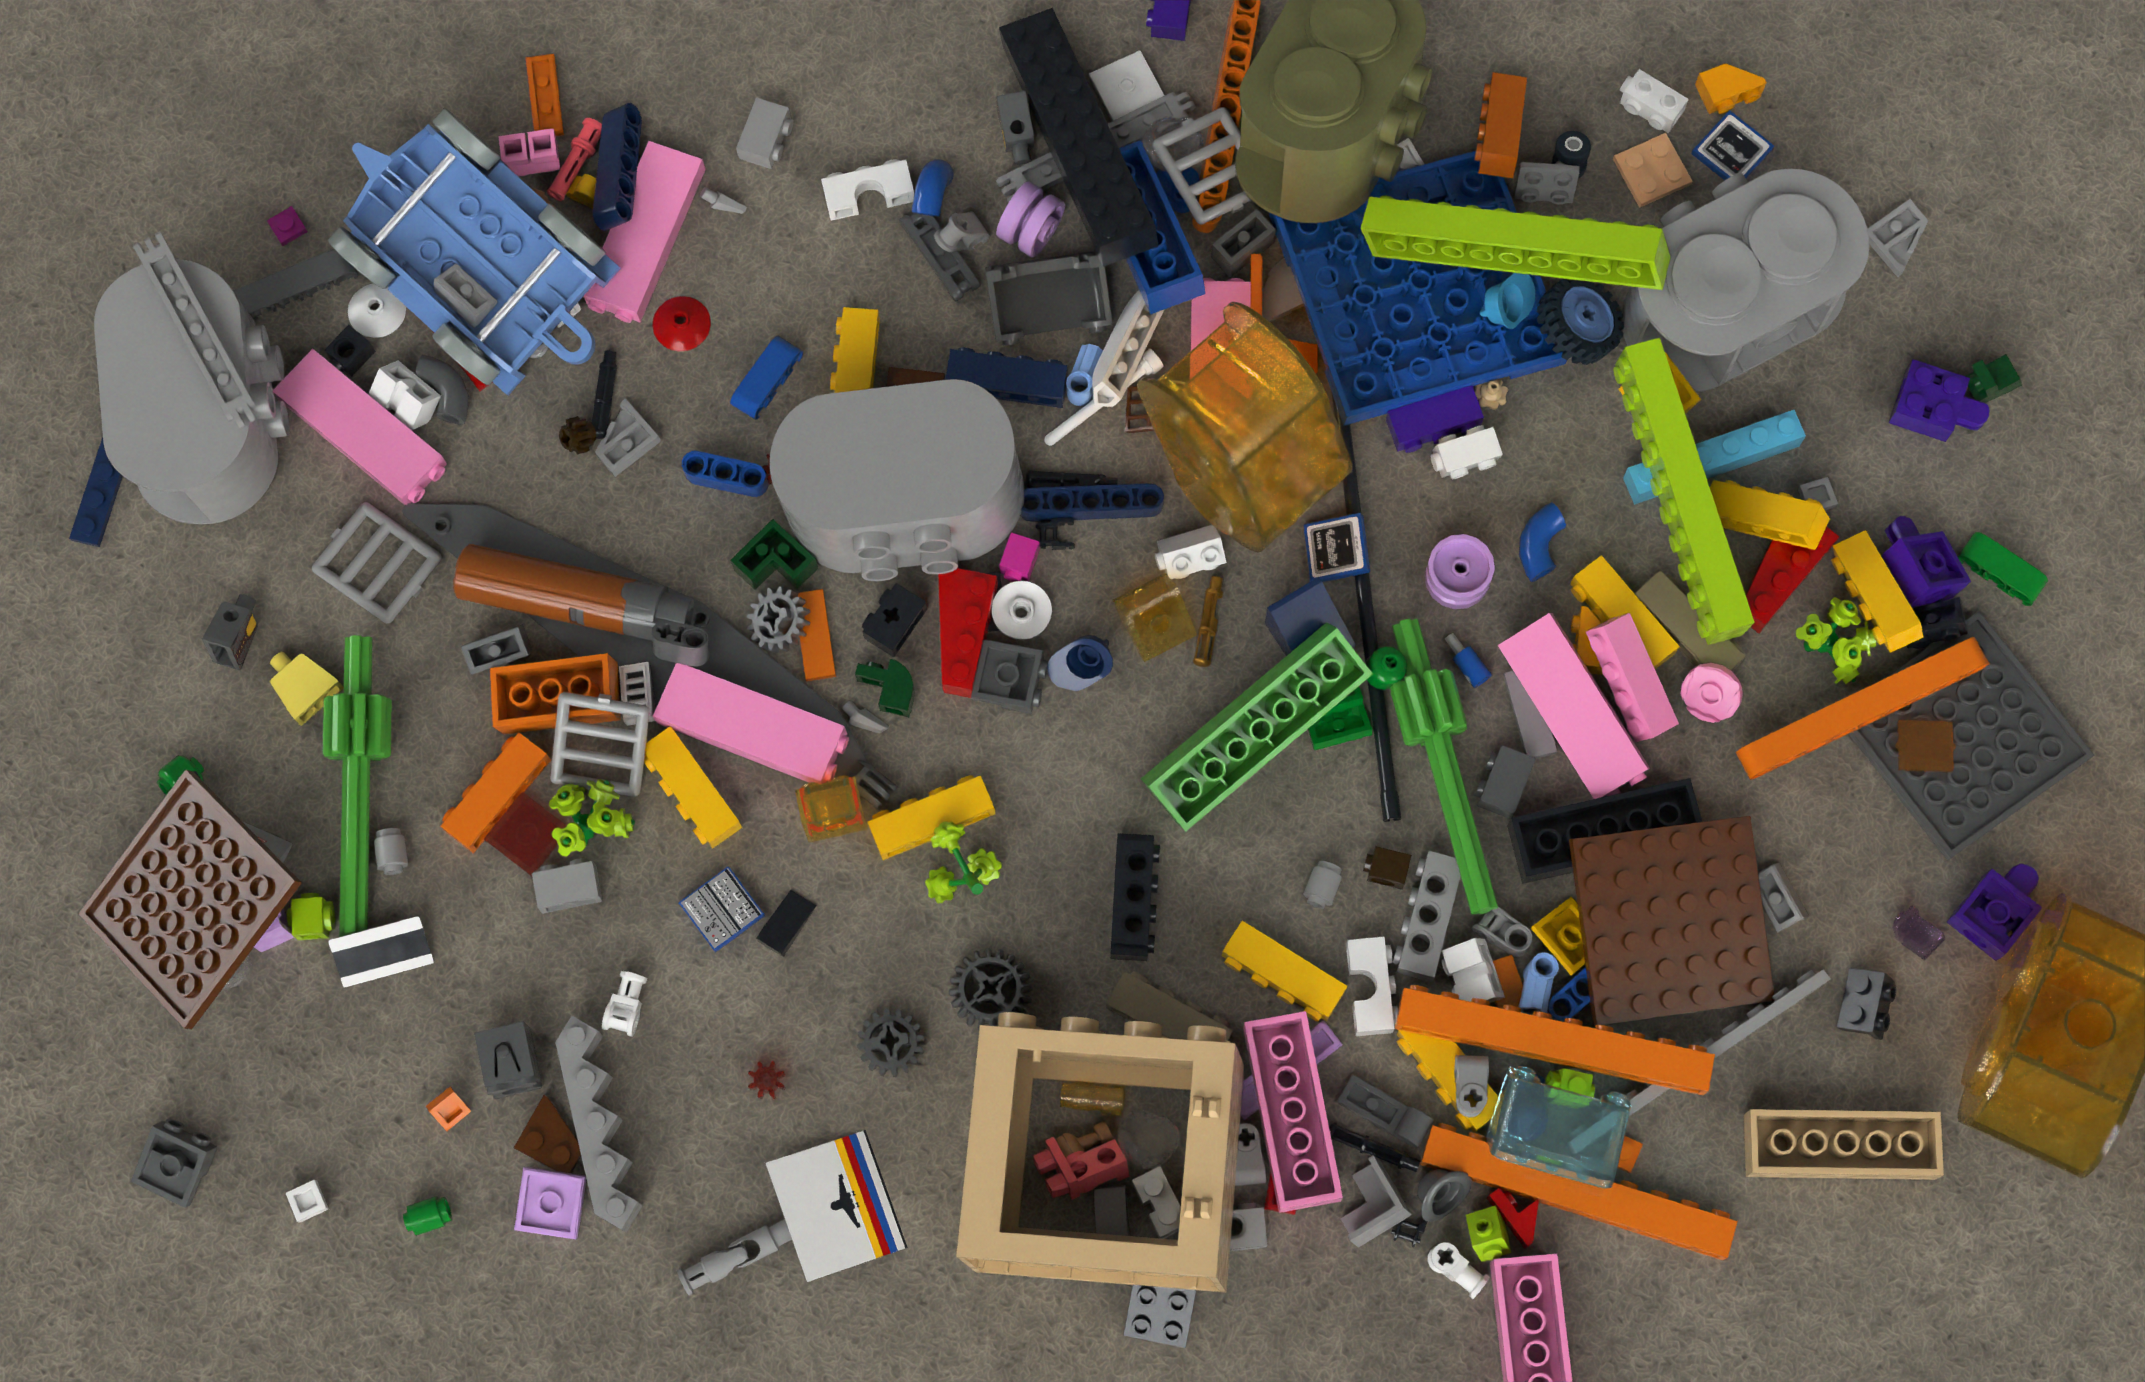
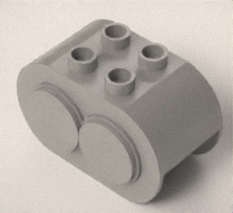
M1802 169L1773 170L1750 182L1740 173L1726 179L1712 191V195L1716 200L1699 209L1695 208L1692 201H1685L1665 213L1660 221L1664 226L1662 229L1671 259L1663 290L1629 287L1623 304V318L1621 320L1624 322V329L1622 330L1627 346L1660 337L1664 351L1669 355L1696 392H1703L1721 386L1827 329L1839 315L1845 301L1846 291L1858 281L1863 273L1869 255V235L1864 217L1852 197L1834 181L1821 174Z
M176 259L256 405L255 408L251 409L256 420L250 422L246 414L243 413L240 416L245 426L239 428L234 419L228 421L145 267L140 265L120 276L106 289L97 305L94 316L103 443L106 455L114 468L123 477L138 485L139 491L147 503L167 518L182 523L202 525L232 519L251 508L267 491L278 465L277 438L289 436L290 433L286 405L284 401L275 402L271 383L284 380V363L281 350L278 345L270 346L265 326L255 323L222 277L201 264Z
M950 379L818 395L803 401L789 412L780 424L772 442L770 452L771 479L797 542L815 557L816 562L844 573L861 572L862 578L868 581L890 580L898 575V568L922 565V571L928 574L952 572L958 568V561L980 557L1001 544L1014 529L1022 512L1024 481L1011 423L998 400L987 390L972 382Z

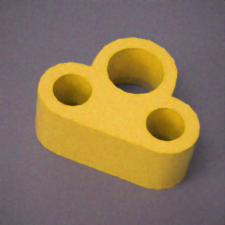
M584 174L582 177L576 176L566 195L570 199L593 209L596 178L588 174Z

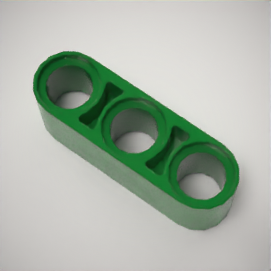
M1980 532L1973 533L1957 556L1961 564L1965 562L1972 567L1971 570L1987 581L1989 579L1997 584V588L2012 598L2016 596L2023 601L2022 604L2025 606H2031L2048 582V578L2040 570Z

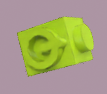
M318 893L301 894V898L291 899V908L287 910L288 926L292 927V936L297 940L329 938V931L334 930L336 925L333 901H326Z
M1566 1068L1556 1071L1550 1070L1544 1083V1096L1547 1097V1103L1576 1109L1588 1106L1595 1093V1085L1592 1084L1593 1075Z
M1496 1206L1466 1214L1471 1244L1481 1262L1500 1259L1501 1256L1511 1253L1505 1221Z

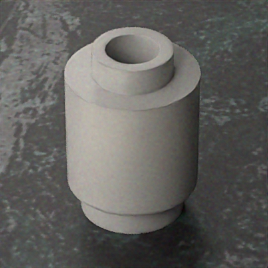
M388 828L377 831L376 839L374 840L377 869L384 871L385 875L402 873L403 868L408 866L405 837L401 835V830L398 828Z
M1319 861L1318 865L1313 867L1303 893L1308 898V904L1320 909H1324L1325 905L1331 906L1333 904L1342 880L1340 876L1342 869L1339 866L1327 861Z

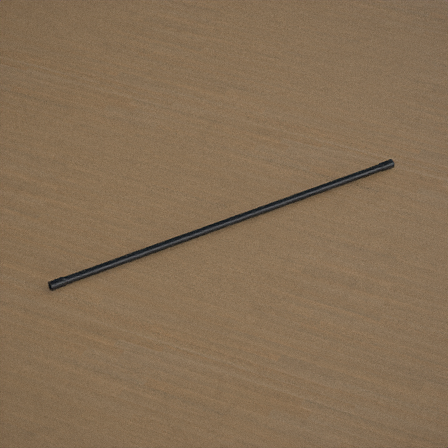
M1332 395L1346 514L1352 515L1361 513L1351 426L1350 424L1343 426ZM1369 573L1354 576L1365 662L1378 649ZM1367 681L1381 787L1380 799L1383 821L1389 822L1390 819L1399 821L1401 820L1399 795L1395 784L1384 690L1371 686Z

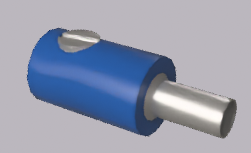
M1454 633L1445 638L1456 654L1452 660L1473 688H1477L1492 676L1471 646L1464 648Z

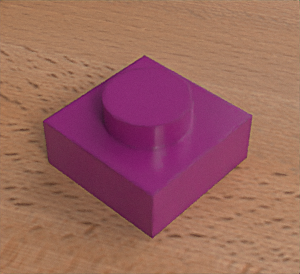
M292 206L266 220L282 246L308 232Z

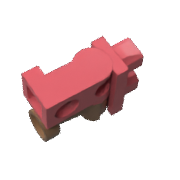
M1104 1121L1093 1126V1133L1079 1138L1069 1133H1064L1056 1139L1051 1137L1045 1140L1047 1149L1033 1156L1035 1167L1040 1175L1053 1169L1057 1172V1174L1045 1179L1052 1198L1068 1193L1073 1200L1079 1197L1080 1193L1089 1192L1111 1179L1116 1178L1120 1181L1130 1177L1127 1160Z

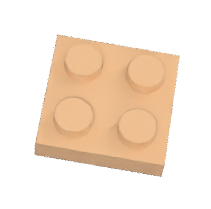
M1666 133L1613 157L1639 208L1690 186L1693 182Z

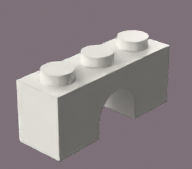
M893 159L880 166H862L853 172L845 174L836 172L828 175L827 178L821 179L831 221L858 215L857 199L867 190L880 192L885 198L887 208L911 203L914 199V189L906 160Z
M1385 937L1347 940L1346 953L1349 975H1365L1373 981L1375 986V994L1371 998L1353 1002L1355 1036L1393 1033L1398 1007L1392 1006L1391 994H1396L1394 975L1389 976L1388 964L1392 963L1391 945H1385Z

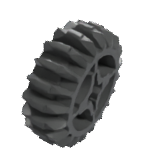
M987 948L985 958H981L979 951H975L974 957L976 961L973 963L968 957H964L963 962L967 968L955 967L956 973L961 978H950V983L958 986V988L950 989L949 995L959 997L953 1000L951 1005L953 1008L963 1006L958 1011L957 1016L961 1019L969 1014L970 1016L966 1022L969 1027L976 1020L979 1021L978 1030H980V1025H985V1023H990L989 1026H996L995 1023L998 1022L999 1013L1017 1011L1026 1014L1027 1010L1021 1005V1002L1031 1003V997L1023 993L1032 991L1033 987L1031 984H1022L1030 979V974L1028 972L1019 974L1023 970L1024 964L1019 962L1012 966L1015 955L1010 954L1006 960H1003L1004 951L1001 949L998 950L996 957H992L991 949ZM992 966L1002 968L1006 972L990 977L980 969ZM973 976L979 984V990L973 995L974 998L968 1002L965 997V988L969 978ZM1014 979L1017 986L1016 995L1009 1005L1002 995V991L1008 985V982ZM987 984L991 987L998 985L996 987L997 994L995 996L990 993L984 995L986 992L984 986ZM986 1003H992L1001 1009V1012L986 1014L977 1011L976 1008Z

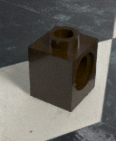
M1376 846L1373 855L1367 853L1363 871L1368 872L1367 881L1403 890L1412 855Z

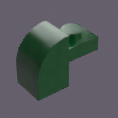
M2007 354L1986 365L1983 360L1971 365L1973 372L1965 376L1970 378L1968 388L1975 400L1984 403L2022 386L2021 379Z
M890 659L887 670L884 669L883 665L875 662H866V665L858 663L855 672L857 682L883 687L878 703L880 711L909 718L914 702L915 690L912 677L907 668L894 659Z

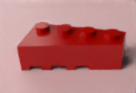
M1826 526L1816 550L1775 540L1770 541L1745 594L1755 622L1751 626L1753 630L1760 634L1833 547L1839 538L1836 533Z
M957 568L949 573L938 574L942 687L944 693L971 698L983 640H986L988 635V627L992 617V603L997 594L998 580L996 575Z

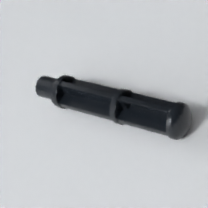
M611 350L604 352L603 362L599 365L600 369L591 422L596 430V439H604L606 437L612 406L617 365L615 364L616 352Z
M1029 470L1026 474V485L1028 488L1118 485V478L1106 477L1103 474Z
M1335 1122L1329 1126L1331 1139L1360 1150L1359 1153L1365 1152L1369 1155H1374L1379 1159L1398 1166V1169L1406 1168L1417 1172L1421 1161L1410 1157L1406 1151H1398L1369 1139L1367 1135L1364 1137L1342 1128Z

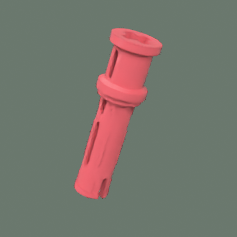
M585 118L582 122L584 127L578 137L573 138L571 141L572 150L547 190L548 195L555 200H564L566 193L586 159L591 158L595 154V146L601 138L602 124L597 120Z

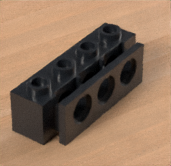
M1117 834L1110 959L1147 961L1148 953L1154 954L1155 935H1149V923H1156L1157 905L1151 904V893H1157L1158 875L1152 874L1153 863H1159L1160 845L1154 844V835ZM1139 861L1145 865V868L1141 871H1134L1129 865ZM1132 891H1138L1144 897L1142 900L1134 902L1127 896ZM1131 921H1136L1141 924L1142 928L1137 932H1131L1125 926Z

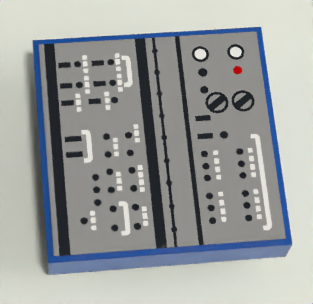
M729 866L678 902L715 953L765 917Z

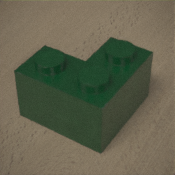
M774 519L730 560L734 571L754 590L775 570L782 574L796 589L818 570L815 557Z

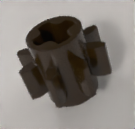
M576 416L566 419V425L561 426L559 431V439L565 449L569 450V452L575 451L578 455L590 451L589 446L594 445L596 440V430L591 422L586 421L585 418L580 420Z

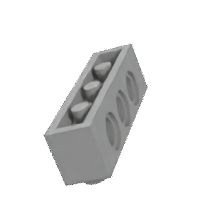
M1428 851L1426 859H1419L1416 876L1421 877L1418 888L1412 887L1408 905H1412L1413 910L1411 917H1404L1400 934L1406 935L1403 947L1397 945L1393 963L1398 964L1396 973L1433 982L1461 875L1455 857ZM1431 880L1439 881L1443 886V891L1432 893L1427 888V882ZM1423 909L1431 910L1435 914V921L1430 923L1424 922L1420 918L1419 912ZM1416 938L1425 940L1428 949L1424 952L1416 951L1412 947V940Z

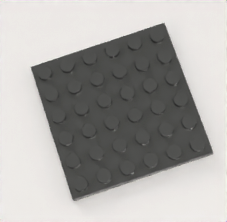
M1980 611L1966 620L1968 634L1962 635L1953 641L1941 640L1933 643L1885 678L1971 637H1975L1990 663L1988 666L1849 733L1850 737L1947 861L2094 756L2093 752Z

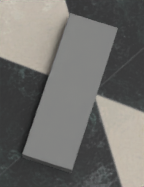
M1505 672L1503 677L1525 754L1534 758L1556 754L1557 748L1550 728L1515 672Z

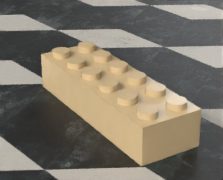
M1750 1109L1744 1114L1746 1177L1935 1180L1944 1176L1941 1112Z

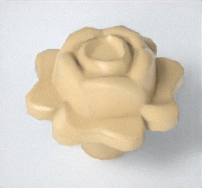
M1501 379L1475 385V394L1477 400H1479L1480 407H1489L1492 410H1496L1499 405H1505V396L1508 388L1502 386L1503 382Z

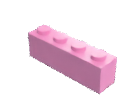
M1627 613L1611 618L1586 631L1590 646L1597 656L1602 673L1609 683L1615 702L1621 710L1627 724V729L1632 735L1634 742L1654 738L1678 725L1679 722L1631 614Z

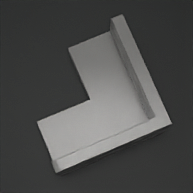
M1374 1155L1368 1158L1371 1163L1370 1165L1352 1175L1367 1203L1341 1218L1349 1233L1348 1238L1350 1242L1358 1248L1412 1215L1382 1162Z

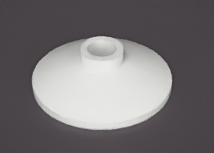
M374 283L368 284L359 289L351 298L348 305V318L352 327L360 334L371 338L384 337L393 333L402 324L406 314V306L388 290L389 287L382 289ZM372 304H380L377 310H370Z
M1015 581L1005 585L998 591L992 603V617L995 625L1003 634L1014 639L1025 640L1036 637L1046 629L1051 619L1052 606L1048 595L1041 587L1028 581ZM1017 609H1025L1027 615L1023 618L1016 615Z

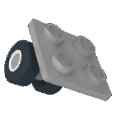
M1566 131L1556 141L1552 164L1521 162L1514 199H1522L1528 203L1549 201L1557 205L1573 203L1577 181L1584 175L1587 167V159L1591 150L1589 138L1579 131Z

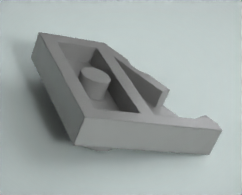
M1911 199L1867 228L1869 244L1897 278L1902 275L1929 221Z
M626 398L620 404L621 410L615 422L611 421L606 430V437L601 440L595 451L598 459L614 477L661 442L657 433Z

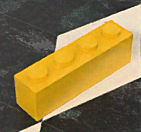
M843 307L842 317H837L836 335H840L839 345H834L833 362H837V371L831 373L830 389L835 390L834 393L873 388L880 326L878 309Z
M1713 480L1710 486L1722 526L1725 529L1816 550L1830 520L1823 505L1814 499H1796L1784 492L1774 494L1758 486L1748 488L1731 480H1726L1725 482Z
M1862 531L1833 545L1835 557L1831 559L1832 564L1838 575H1845L1847 579L1845 586L1852 598L1857 596L1861 604L1858 605V608L1864 620H1871L1874 628H1872V632L1878 644L1884 643L1889 653L1923 638L1921 622L1867 531Z
M1602 555L1573 577L1570 583L1572 594L1579 602L1583 603L1585 601L1601 623L1620 615L1631 614L1655 669L1676 654L1680 646Z
M671 726L646 743L644 764L651 773L657 770L662 777V780L658 782L668 797L674 794L679 804L675 806L685 821L689 818L692 819L697 826L692 831L702 845L708 842L713 849L743 828Z
M973 775L963 777L957 781V785L946 789L944 786L936 788L928 793L929 797L919 801L917 798H912L901 803V808L892 812L883 810L874 814L872 820L867 822L882 860L931 841L930 839L935 835L934 829L939 827L942 822L951 821L955 825L963 824L966 827L995 815V808L981 775L975 778Z
M1243 920L1222 951V957L1226 959L1224 963L1236 972H1240L1241 969L1252 975L1250 978L1252 982L1264 989L1267 986L1272 987L1278 991L1276 996L1289 1005H1293L1296 1002L1305 1008L1304 1011H1306L1309 1018L1317 1022L1320 1019L1327 1022L1348 987Z
M1398 1030L1396 1035L1399 1037V1040L1396 1042L1405 1055L1409 1056L1412 1054L1419 1063L1416 1065L1419 1073L1426 1081L1429 1079L1433 1080L1438 1087L1435 1091L1446 1106L1451 1103L1458 1112L1455 1118L1466 1131L1470 1128L1474 1133L1499 1114L1505 1104L1489 1084H1487V1104L1479 1115L1469 1118L1463 1116L1457 1110L1456 1083L1454 1078L1455 1056L1465 1054L1455 1042ZM1471 1094L1464 1100L1470 1102V1107H1475L1476 1103L1479 1102L1475 1101Z

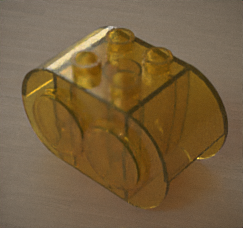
M1230 302L1223 309L1225 322L1158 380L1151 377H1143L1137 383V389L1153 429L1174 472L1175 479L1189 501L1218 530L1229 535L1247 549L1254 552H1262L1352 472V462L1326 390L1309 363L1297 348L1266 318L1242 303Z
M2061 893L2049 904L2040 919L2033 920L2026 928L2006 965L1996 994V1002L1998 1004L1990 1012L1980 1029L1963 1070L1961 1084L1965 1087L1958 1108V1122L2068 1174L2083 1179L2094 1171L2115 1141L2145 1073V934L2072 901L2071 896Z

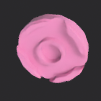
M1714 663L1700 664L1690 670L1682 682V701L1684 699L1690 714L1702 721L1715 723L1726 718L1728 719L1734 715L1742 702L1743 690L1739 679L1731 670L1723 665Z

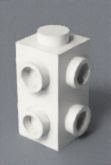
M1640 69L1633 78L1628 76L1620 88V91L1623 92L1620 104L1633 115L1638 114L1646 119L1653 128L1664 130L1667 133L1671 131L1683 114L1689 100Z
M1483 425L1467 430V435L1456 438V435L1452 434L1439 439V444L1432 450L1433 454H1431L1434 470L1436 472L1439 471L1442 478L1451 476L1453 480L1469 474L1468 469L1479 467V470L1482 471L1496 466V461L1503 453L1494 427L1484 429Z
M1214 524L1157 541L1159 552L1155 553L1156 563L1159 571L1165 570L1169 580L1174 578L1182 579L1191 573L1201 570H1212L1218 567V565L1226 563L1221 537Z

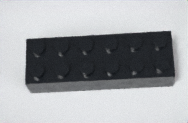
M1691 778L1512 817L1507 827L1522 884L1573 873L1569 839L1702 822Z

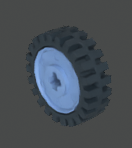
M1562 279L1544 294L1539 301L1540 305L1537 307V313L1540 314L1537 317V321L1539 324H1544L1539 328L1541 334H1548L1545 341L1548 345L1553 342L1555 346L1552 350L1556 353L1562 351V358L1565 360L1572 357V363L1575 364L1580 362L1582 365L1596 363L1615 349L1621 342L1620 339L1623 338L1624 332L1621 330L1624 329V322L1619 321L1623 318L1622 311L1615 310L1619 307L1617 301H1610L1613 295L1609 291L1604 293V286L1600 283L1594 286V282Z

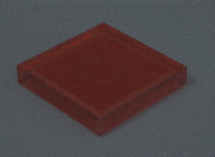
M522 792L485 836L484 840L532 877V873L540 868L558 846L557 841L552 837V831L556 827L562 829L567 825Z

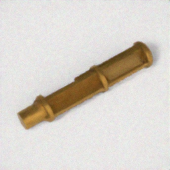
M1217 576L1211 577L1210 587L1205 592L1206 595L1193 663L1199 667L1211 665L1218 620L1214 617L1217 599L1223 597V592L1221 591L1223 578ZM1203 634L1199 658H1197L1200 636ZM1210 637H1213L1209 654V660H1207Z

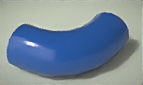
M935 159L925 164L922 168L915 188L912 213L940 217L945 188L952 182L954 177L953 169L948 162Z
M1552 502L1542 507L1528 519L1520 535L1519 557L1530 582L1537 581L1556 568L1549 554V543L1555 534L1566 528V523L1562 513Z

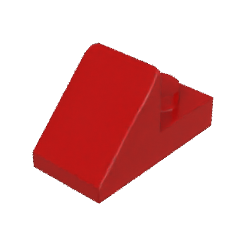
M1498 1188L1487 1197V1200L1492 1206L1497 1207L1505 1224L1523 1248L1526 1249L1534 1240L1539 1199L1518 1213L1515 1209L1518 1204L1508 1191L1503 1193Z

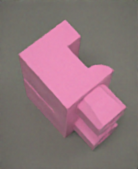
M554 129L527 132L528 141L525 133L498 136L501 160L518 177L560 170L558 144Z

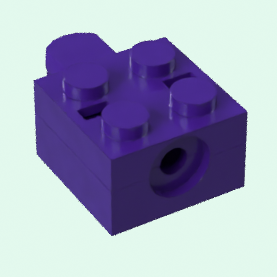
M1913 359L1905 370L1889 423L1946 442L1954 431L1955 425L1974 431L1979 430L1987 421L1990 410L1986 403L1965 396L1970 378Z
M1906 516L1897 517L1885 529V533L1892 546L1881 557L1911 607L1952 599L1971 582L1943 531L1920 534L1912 519Z
M2027 864L2014 866L2004 877L1994 869L1989 870L1981 877L1946 922L1997 961L2006 955L2042 909L2040 905L2028 897L2038 884L2039 877L2037 872Z

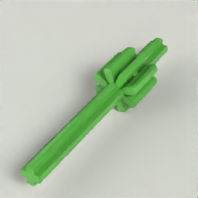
M1410 618L1401 620L1399 624L1392 625L1398 650L1405 656L1407 672L1405 674L1406 677H1404L1405 680L1390 686L1403 740L1407 746L1413 747L1420 744L1421 747L1425 746L1471 915L1488 913L1490 910L1497 909L1498 904L1452 742V735H1459L1467 730V721L1454 675L1449 669H1443L1438 672L1437 669H1432L1419 620H1410Z
M360 635L345 637L344 693L333 694V696H327L323 700L322 755L331 760H343L339 937L368 930L370 761H380L381 759L389 758L391 755L392 701L384 695H372L373 638Z

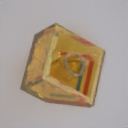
M1166 573L1113 599L1121 622L1144 662L1197 635L1180 591Z
M838 776L833 778L832 782L823 784L811 782L795 790L802 826L809 843L868 830L855 776Z

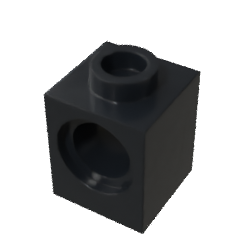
M349 324L325 349L330 358L328 362L342 373L345 371L351 377L376 352L371 343ZM354 349V353L351 356L342 357L345 351Z

